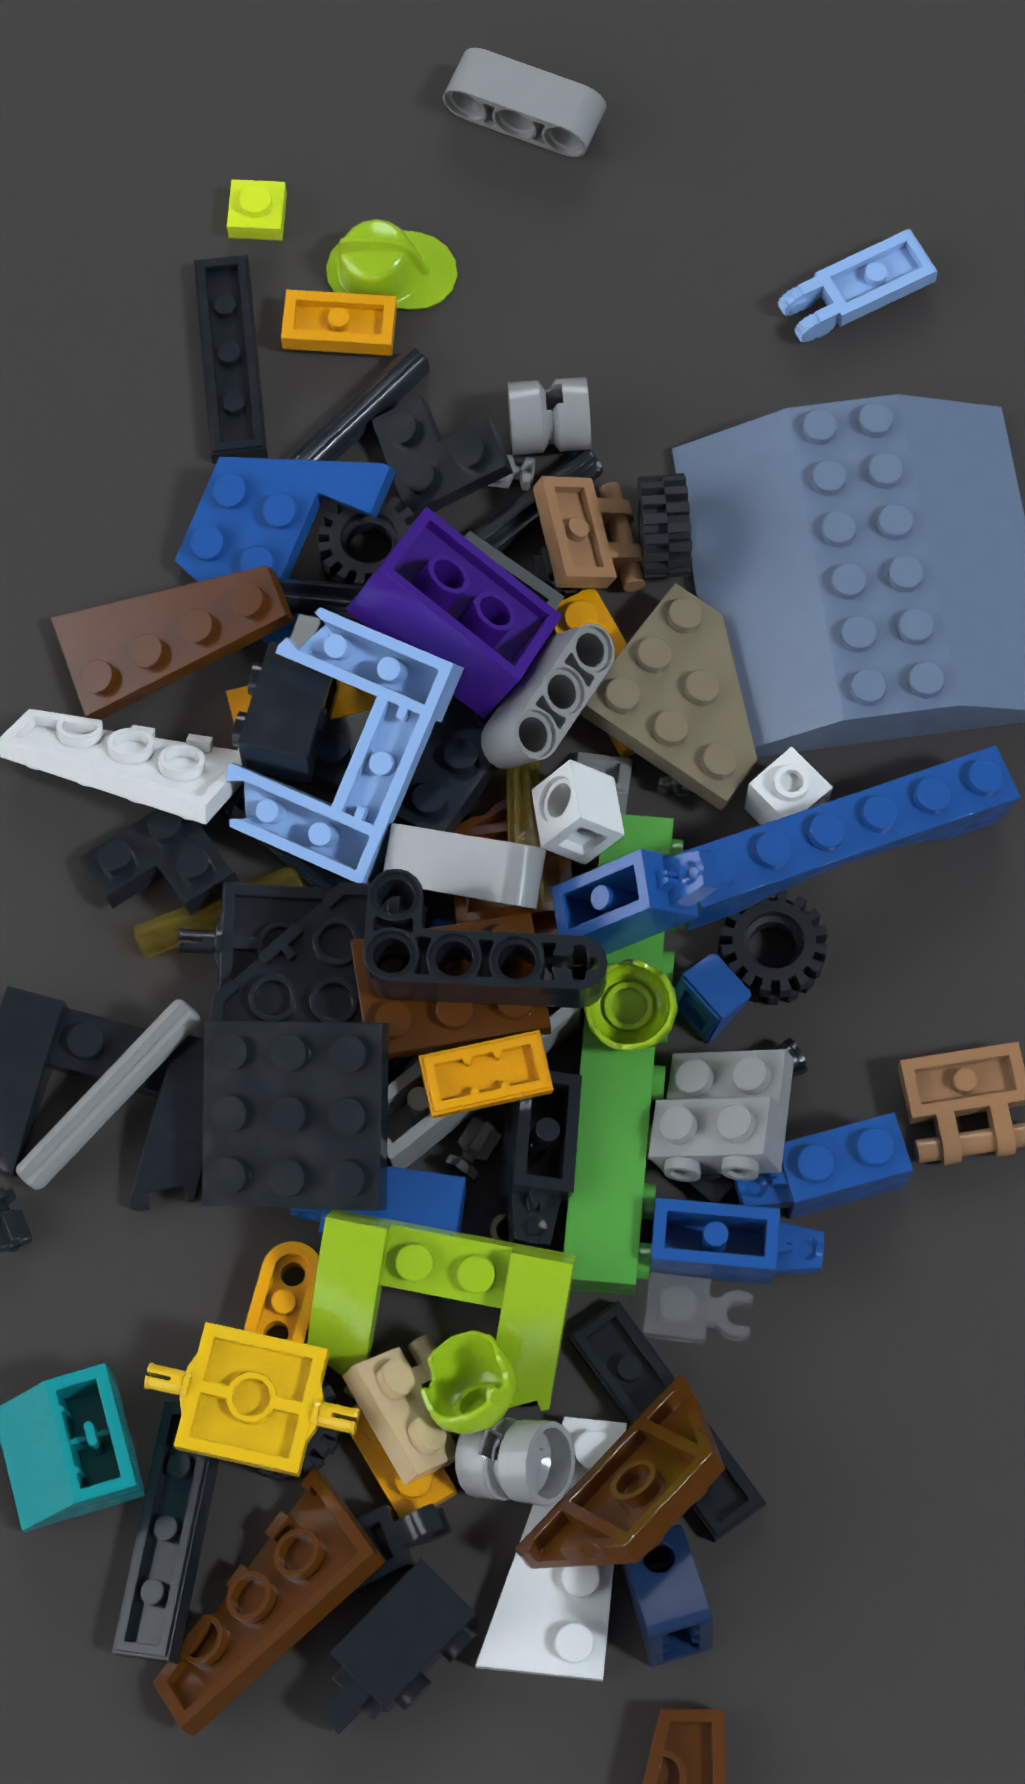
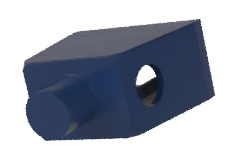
M673 1525L665 1534L660 1544L649 1551L639 1563L622 1564L651 1667L712 1649L713 1617L684 1529L682 1525ZM657 1569L666 1570V1572L663 1573H655L652 1571Z

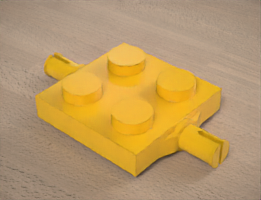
M205 1322L198 1353L187 1366L186 1371L150 1362L147 1368L150 1376L145 1375L144 1389H152L180 1396L182 1415L174 1442L176 1450L300 1477L307 1445L318 1427L355 1435L357 1429L356 1422L359 1421L360 1408L355 1409L324 1402L322 1383L330 1355L327 1348Z

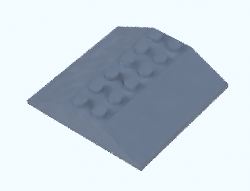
M894 394L785 408L672 448L675 474L684 473V476H686V486L688 487L692 541L691 572L695 595L723 615L757 757L783 754L791 746L799 752L1025 722V515L1002 407Z

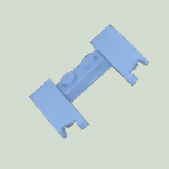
M320 607L315 613L320 620H323L325 625L300 648L290 638H285L278 645L275 653L377 696L337 794L331 804L243 766L230 763L227 768V782H244L246 818L229 819V825L231 828L351 881L371 883L378 875L385 859L391 824L396 818L436 721L442 722L464 668Z

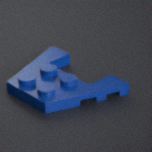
M219 457L174 561L198 582L265 565L274 570L278 578L289 579L322 500L328 499L376 519L396 471L384 463ZM291 613L295 622L261 639L269 644V641L277 643L282 642L285 638H290L299 614Z

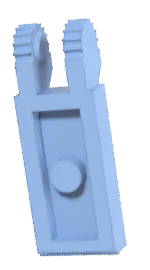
M907 229L815 272L814 278L799 284L795 288L793 287L791 290H787L777 303L784 315L792 316L799 311L810 308L822 297L827 306L812 315L809 314V316L804 317L794 329L799 340L804 343L828 334L837 324L841 327L934 283L938 271L912 231Z

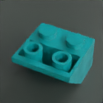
M105 1363L43 1381L0 1405V1442L21 1528L24 1533L145 1496V1489L116 1377Z

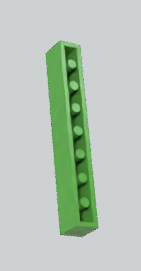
M621 814L625 835L599 854L598 867L639 849L672 856L683 852L684 840L672 839L674 818ZM664 931L606 954L608 965L628 959H637L648 963L664 972L672 984L675 951L663 950ZM586 1014L580 1064L582 1085L574 1193L568 1199L564 1253L577 1255L571 1292L634 1297L636 1279L649 1280L651 1243L640 1242L641 1219L653 1220L656 1183H646L644 1180L646 1160H651L648 1157L653 1125L649 1123L651 1101L663 1100L666 1066L654 1065L655 1047L631 1053L619 1051L605 1045L591 1032ZM668 1034L659 1042L660 1044H667Z

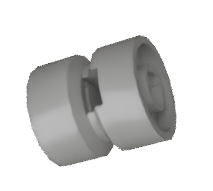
M586 377L555 379L550 388H544L539 380L507 382L512 455L542 454L547 445L554 444L559 452L591 450L590 407Z
M503 1417L497 1425L470 1435L460 1434L455 1451V1471L460 1486L466 1494L481 1499L499 1501L511 1499L519 1503L546 1506L555 1504L566 1494L572 1482L575 1468V1449L571 1435L564 1425L555 1421L535 1419L518 1421L511 1417Z

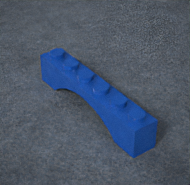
M995 745L680 852L677 855L697 850L713 853L717 863L716 872L720 882V889L697 902L699 917L684 923L683 926L688 931L737 914L793 885L880 852L910 844L934 840H949L998 823L1021 796Z

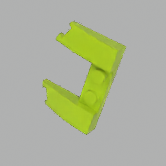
M331 1210L325 1217L307 1344L327 1348L330 1353L327 1365L341 1376L353 1365L370 1359L382 1286L501 1308L496 1342L512 1364L518 1381L517 1392L509 1408L537 1401L541 1412L549 1410L577 1255L349 1211ZM346 1385L343 1391L350 1397L354 1398L348 1386Z

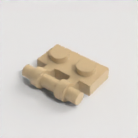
M429 1334L417 1338L407 1346L418 1366L411 1368L400 1347H397L353 1365L342 1376L404 1486L455 1461L457 1445L452 1437L455 1435L460 1436L458 1433L442 1430L431 1418L430 1412L427 1410L422 1398L421 1388L429 1387L431 1382V1371L427 1360L431 1352L436 1349Z

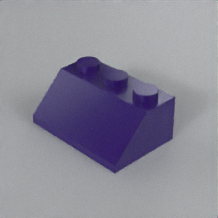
M428 507L423 509L346 608L348 612L365 624L366 627L463 667V672L453 695L483 719L518 683L562 617L560 613Z

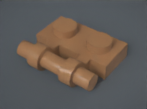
M541 476L533 486V492L556 587L608 588L617 578L616 574H620L625 591L633 592L642 589L645 586L642 573V547L634 542L630 526L634 521V515L630 501L623 499L620 484L617 482L603 484L598 489L600 498H597L592 478ZM605 530H609L611 542H608Z
M1019 1041L900 1060L897 1067L909 1124L933 1121L936 1131V1137L914 1140V1153L918 1164L940 1160L942 1166L962 1163L963 1156L994 1152L996 1157L1013 1155L1016 1153V1148L1025 1147V1122L1012 1124L1009 1108L1025 1106V1068ZM987 1112L989 1128L958 1132L955 1117Z

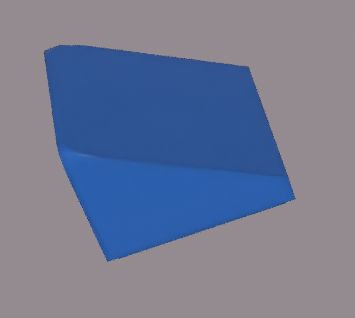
M716 954L708 955L683 973L675 988L677 1012L701 1039L708 1044L720 1034L747 1004L751 996L750 990Z

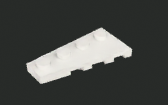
M29 709L0 737L1 758L205 825L244 783L227 782V768L229 764L235 763L242 766L239 748L238 750L213 747V737L189 734L186 742L155 738V728L132 725L131 728L109 731L103 730L102 720Z
M564 1417L562 1425L571 1435L575 1449V1468L572 1482L566 1494L624 1434L627 1423ZM557 1503L547 1506L533 1504L520 1542ZM516 1552L475 1667L603 1682L614 1564L532 1569L524 1563Z

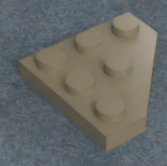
M675 583L614 660L611 668L580 712V715L722 811L757 762L756 751L723 615Z

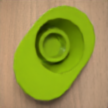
M378 219L363 221L354 226L344 238L339 240V243L331 251L326 265L327 280L334 292L396 296L397 309L403 310L428 309L441 303L453 291L457 279L456 260L446 245L433 236L414 231H405L389 221Z

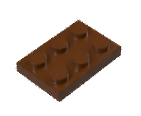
M531 912L426 928L535 934ZM364 938L350 941L362 1021L389 1023V1060L439 1052L540 1030L541 1036L551 1034L548 1007L410 1001L383 998L374 992L368 983L363 955ZM391 954L382 958L377 964V968L385 973H398L408 965L409 960L402 955ZM451 957L442 962L439 970L445 975L460 976L469 970L471 964L464 958ZM511 960L501 968V972L512 979L525 978L534 970L529 963L523 960Z

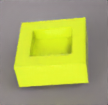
M231 179L227 218L228 237L283 241L287 200L286 183Z

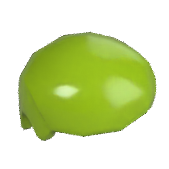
M628 959L608 965L607 984L604 994L596 1003L589 1007H584V1011L591 1032L601 1042L610 1048L633 1053L655 1047L672 1030L678 1006L675 989L664 972L643 961Z
M476 1330L453 1335L434 1349L428 1357L427 1362L431 1371V1382L428 1388H421V1394L431 1418L442 1430L470 1435L497 1425L505 1416L515 1398L518 1381L512 1364L492 1335Z

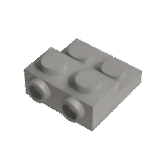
M786 1049L673 1054L667 1100H656L648 1157L664 1172L665 1176L684 1182L697 1181L701 1175L723 1174L731 1179L749 1181L758 1178L759 1173H781L794 1058Z

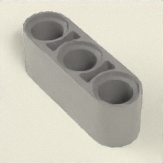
M469 48L464 52L443 95L446 107L464 120L569 157H580L585 154L607 108L603 97L594 89L584 84L481 48Z
M589 623L548 636L521 679L504 697L483 729L481 745L484 755L491 764L497 768L509 769L548 758L556 750L614 661V644L604 628L600 625Z
M392 823L383 872L390 869L409 871L417 877L422 885V889L536 909L546 849Z

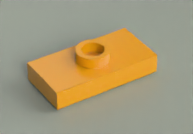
M540 1030L429 1053L418 1057L431 1119L551 1094L554 1090Z

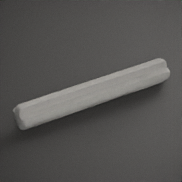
M177 999L173 1001L17 1165L16 1172L19 1177L35 1190L44 1188L200 1024L201 1018L198 1013L183 1000Z

